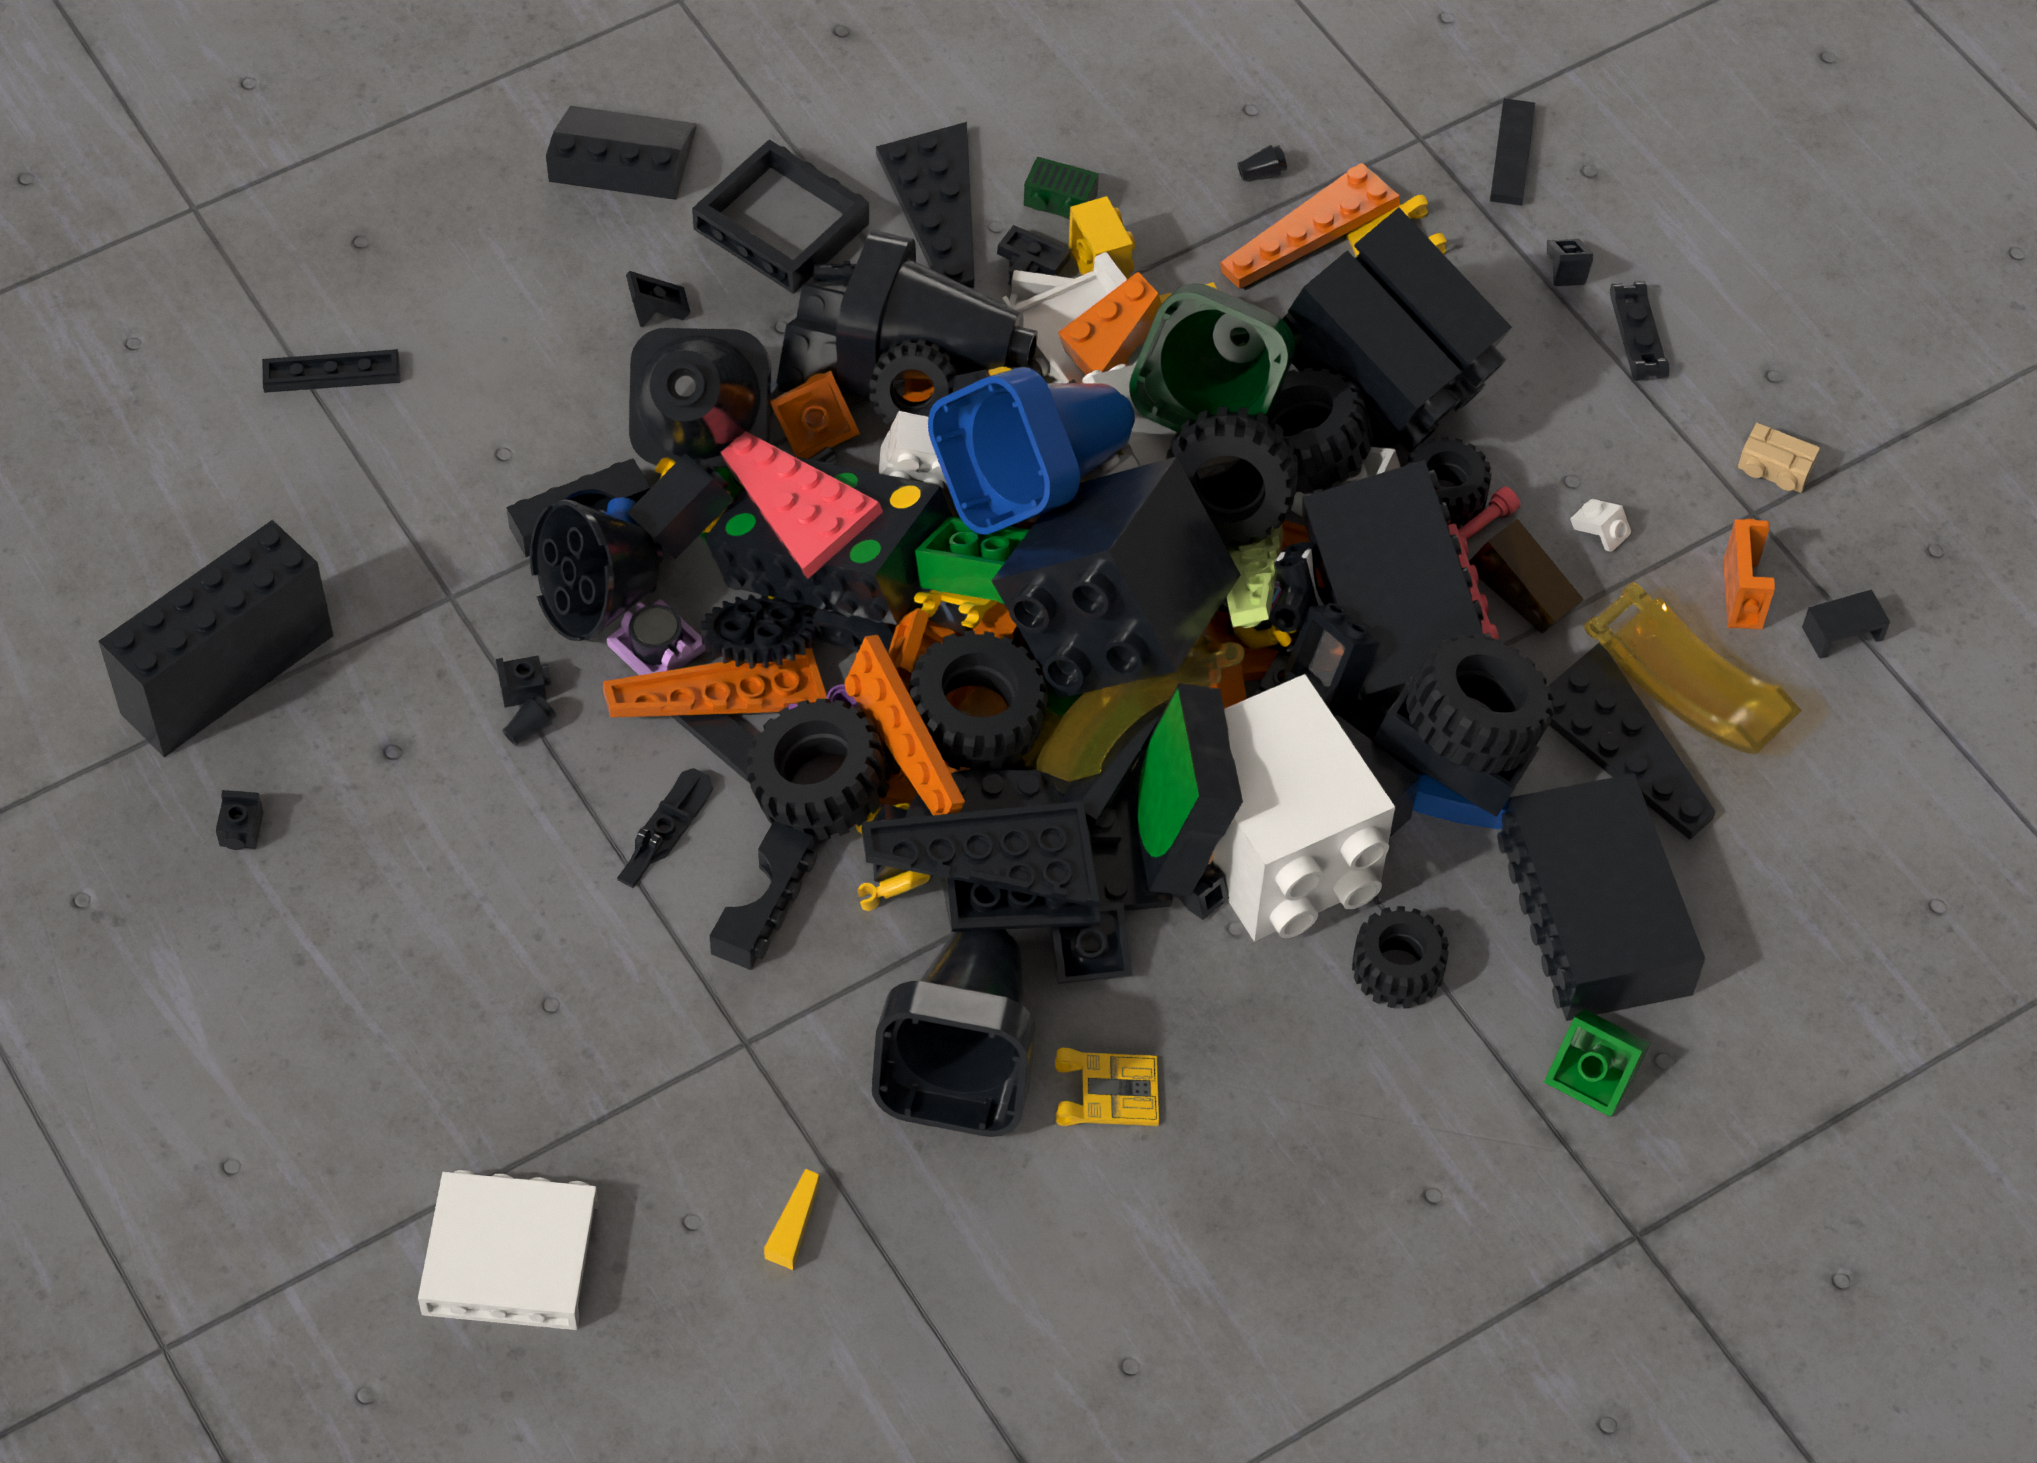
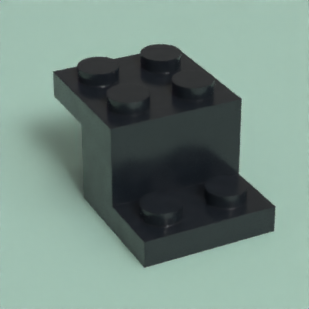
M808 283L802 285L797 317L786 324L776 380L779 391L788 392L806 383L811 376L820 373L825 374L829 371L832 372L838 385L836 325L845 292Z

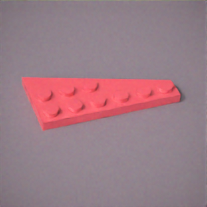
M746 431L734 439L721 452L725 463L739 483L746 489L751 500L758 506L763 517L780 541L784 543L807 579L883 513L880 503L873 498Z

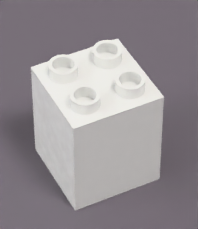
M1303 674L1225 708L1229 744L1236 765L1243 803L1225 835L1220 839L1213 851V870H1218L1225 875L1229 896L1228 902L1253 941L1255 942L1275 932H1278L1282 938L1295 937L1310 928L1317 920L1318 913L1327 908L1342 903L1346 909H1355L1371 901L1382 888L1381 879L1386 854L1389 850L1388 842L1395 806L1307 676Z

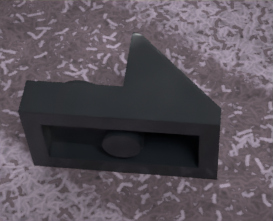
M1580 239L1547 240V254L1553 260L1554 286L1584 285L1587 282L1593 262V253Z
M632 271L626 274L640 327H643L655 313L684 320L690 314L684 287Z

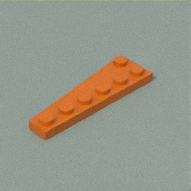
M1360 163L1350 168L1343 176L1221 261V273L1241 289L1400 206V195L1363 163Z
M878 635L865 636L844 682L847 694L850 697H854L866 717L872 720L879 736L932 815L960 813L965 800Z
M805 648V655L795 654V661L782 659L783 665L781 666L775 662H769V667L765 668L762 663H757L753 669H750L749 663L736 667L733 660L726 664L717 662L603 681V693L610 718L779 712L789 707V704H797L808 700L809 703H815L816 699H825L827 697L812 648Z

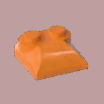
M831 371L825 374H815L806 383L770 401L796 457L808 459L824 447H834L860 434Z

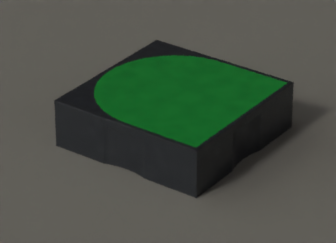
M1178 683L1128 779L1149 891L1190 896L1207 867L1216 845L1225 835L1243 803L1235 761L1230 749L1228 726L1220 688Z

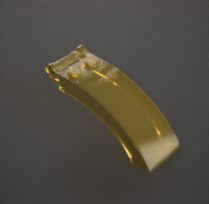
M1630 582L1622 590V595L1598 617L1593 616L1584 624L1587 634L1597 639L1630 677L1659 704L1697 731L1736 750L1755 755L1802 711L1780 685L1773 686L1762 682L1720 657L1703 643L1661 598L1657 597L1653 600L1635 582ZM1631 605H1636L1640 612L1614 634L1608 626Z
M1201 634L1176 672L1084 693L1068 709L1051 732L1037 759V770L1069 782L1101 773V765L1106 755L1121 735L1134 722L1154 707L1169 700L1178 683L1205 687L1218 684L1221 681V668L1237 665L1243 660V647L1234 642H1227L1225 644L1216 642L1212 637Z

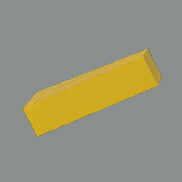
M808 1169L804 1170L764 1247L766 1260L791 1270L794 1269L820 1186L818 1173Z

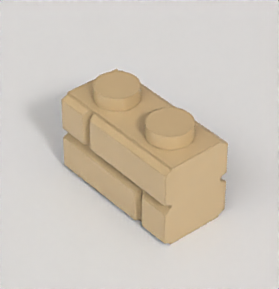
M1756 422L1743 448L1738 468L1744 470L1747 475L1753 478L1761 477L1772 481L1783 490H1794L1802 493L1816 464L1820 447Z

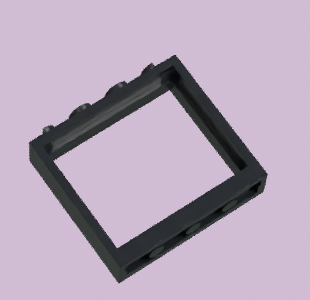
M769 139L692 208L693 228L710 241L794 294L814 276V263L827 264L869 225V202L862 195L853 193L842 186L835 178H830L817 170L811 163L804 162L793 155L786 147L779 146ZM770 168L843 213L836 222L794 260L721 214L724 209Z

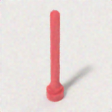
M1501 487L1491 496L1489 506L1458 530L1460 536L1464 535L1466 540H1468L1496 517H1508L1520 508L1518 496L1509 487Z

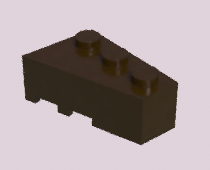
M1518 519L1489 539L1469 560L1470 565H1475L1478 578L1542 634L1571 613L1584 600Z

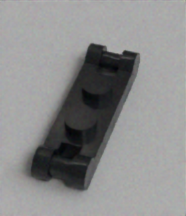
M1637 281L1630 286H1623L1622 283L1611 284V301L1633 380H1645L1646 376H1656L1657 379L1668 378L1669 363L1664 356L1647 296L1646 282ZM1634 298L1635 303H1626L1625 299Z

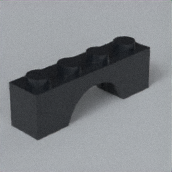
M632 458L624 462L615 463L609 468L591 475L581 476L578 480L565 485L550 488L546 492L534 497L519 500L515 504L506 507L509 528L525 557H529L534 525L539 514L546 506L553 505L560 500H572L593 509L607 512L608 503L612 499L624 497L637 503L651 488L636 461Z
M773 821L758 848L759 868L771 881L768 890L761 898L748 905L725 907L709 935L711 955L749 970L752 969L757 958H764L770 944L769 937L773 929L779 930L786 915L785 907L789 900L794 901L797 898L802 885L801 878L805 871L811 872L817 859V852L814 851V836Z

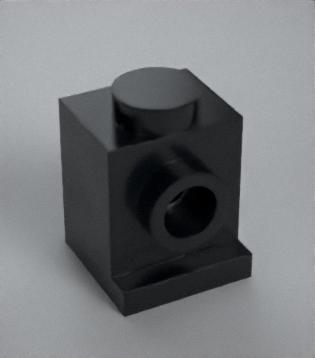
M539 655L510 661H503V658L496 659L505 708L522 705L528 698L533 699L536 695H540L547 700L545 686L551 685L548 664L541 665Z
M222 790V803L216 826L219 845L232 850H241L243 848L256 849L264 813L259 793Z

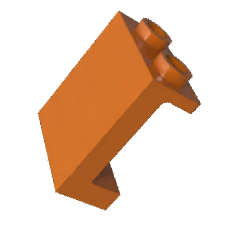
M1750 518L1734 520L1723 558L1728 628L1763 629L1775 590L1774 578L1753 577L1752 567L1759 565L1770 529L1769 521Z
M919 608L902 617L899 621L888 651V655L908 693L911 675L915 670V663L920 655L926 654L927 648L934 642L942 644L943 641L941 636L926 628L929 614ZM975 686L957 688L945 697L954 708L960 712H966L975 700V694L973 693Z

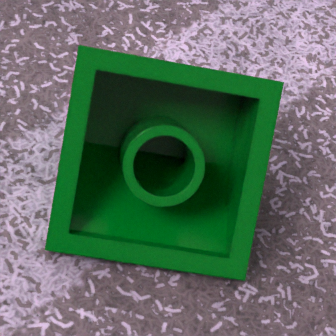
M1583 1009L1573 1018L1543 1083L1612 1117L1636 1076L1651 1042Z

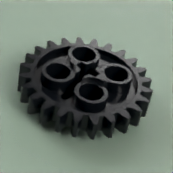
M749 594L748 600H743L737 596L735 597V603L722 601L723 608L712 607V613H706L705 621H701L702 645H705V651L712 652V658L714 659L722 657L724 664L734 660L736 667L749 663L750 669H753L757 663H762L765 668H768L769 662H775L781 666L783 665L782 659L795 661V654L805 655V648H812V641H816V628L812 622L811 610H804V604L794 605V603L788 601L783 602L779 598L768 599V596H761L760 599H756L752 594Z

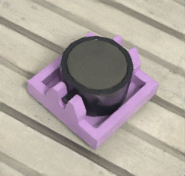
M662 599L648 606L641 602L638 603L636 613L632 614L627 611L621 622L622 627L607 637L608 647L638 675L681 669L705 651V645H702V637Z

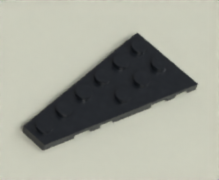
M967 122L876 146V156L930 269L962 285L974 288Z
M1601 641L1549 685L1554 705V713L1549 724L1550 727L1612 777L1635 773L1646 805L1689 840L1713 820L1716 811Z

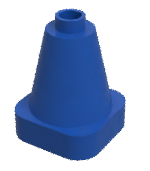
M1018 367L986 377L937 400L929 413L928 432L960 518L972 531L986 535L1020 524L1071 502L1078 492L1080 479L1126 446L1134 426L1135 413L1130 401L1108 384L1046 383L1043 377L1033 369Z

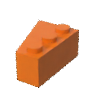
M1139 272L1135 273L1058 332L1065 353L1085 375L1095 370H1101L1102 373L1107 372L1119 364H1125L1127 367L1130 356L1138 345L1142 346L1145 342L1155 315L1162 304L1159 293Z

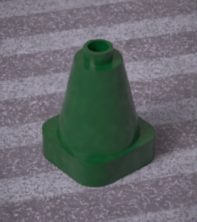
M1192 283L1184 285L1175 290L1161 304L1155 315L1130 378L1129 393L1132 403L1145 418L1175 432H1181L1182 425L1189 419L1197 422L1198 414L1203 411L1210 410L1211 414L1217 413L1218 407L1228 406L1229 411L1238 412L1239 407L1248 408V414L1256 416L1260 412L1269 418L1295 355L1293 333L1281 318L1251 303L1242 301L1205 284ZM1240 326L1247 329L1250 335L1249 342L1244 345L1236 343L1231 337L1233 328Z

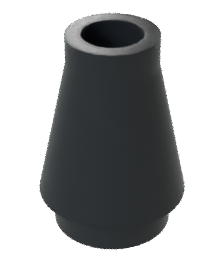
M1269 145L1247 159L1237 162V167L1242 180L1245 181L1254 178L1280 176L1282 171L1287 170V163L1280 145L1275 147Z
M536 695L533 699L528 698L502 731L508 740L517 746L521 741L552 725L551 720L556 717V713L544 698Z

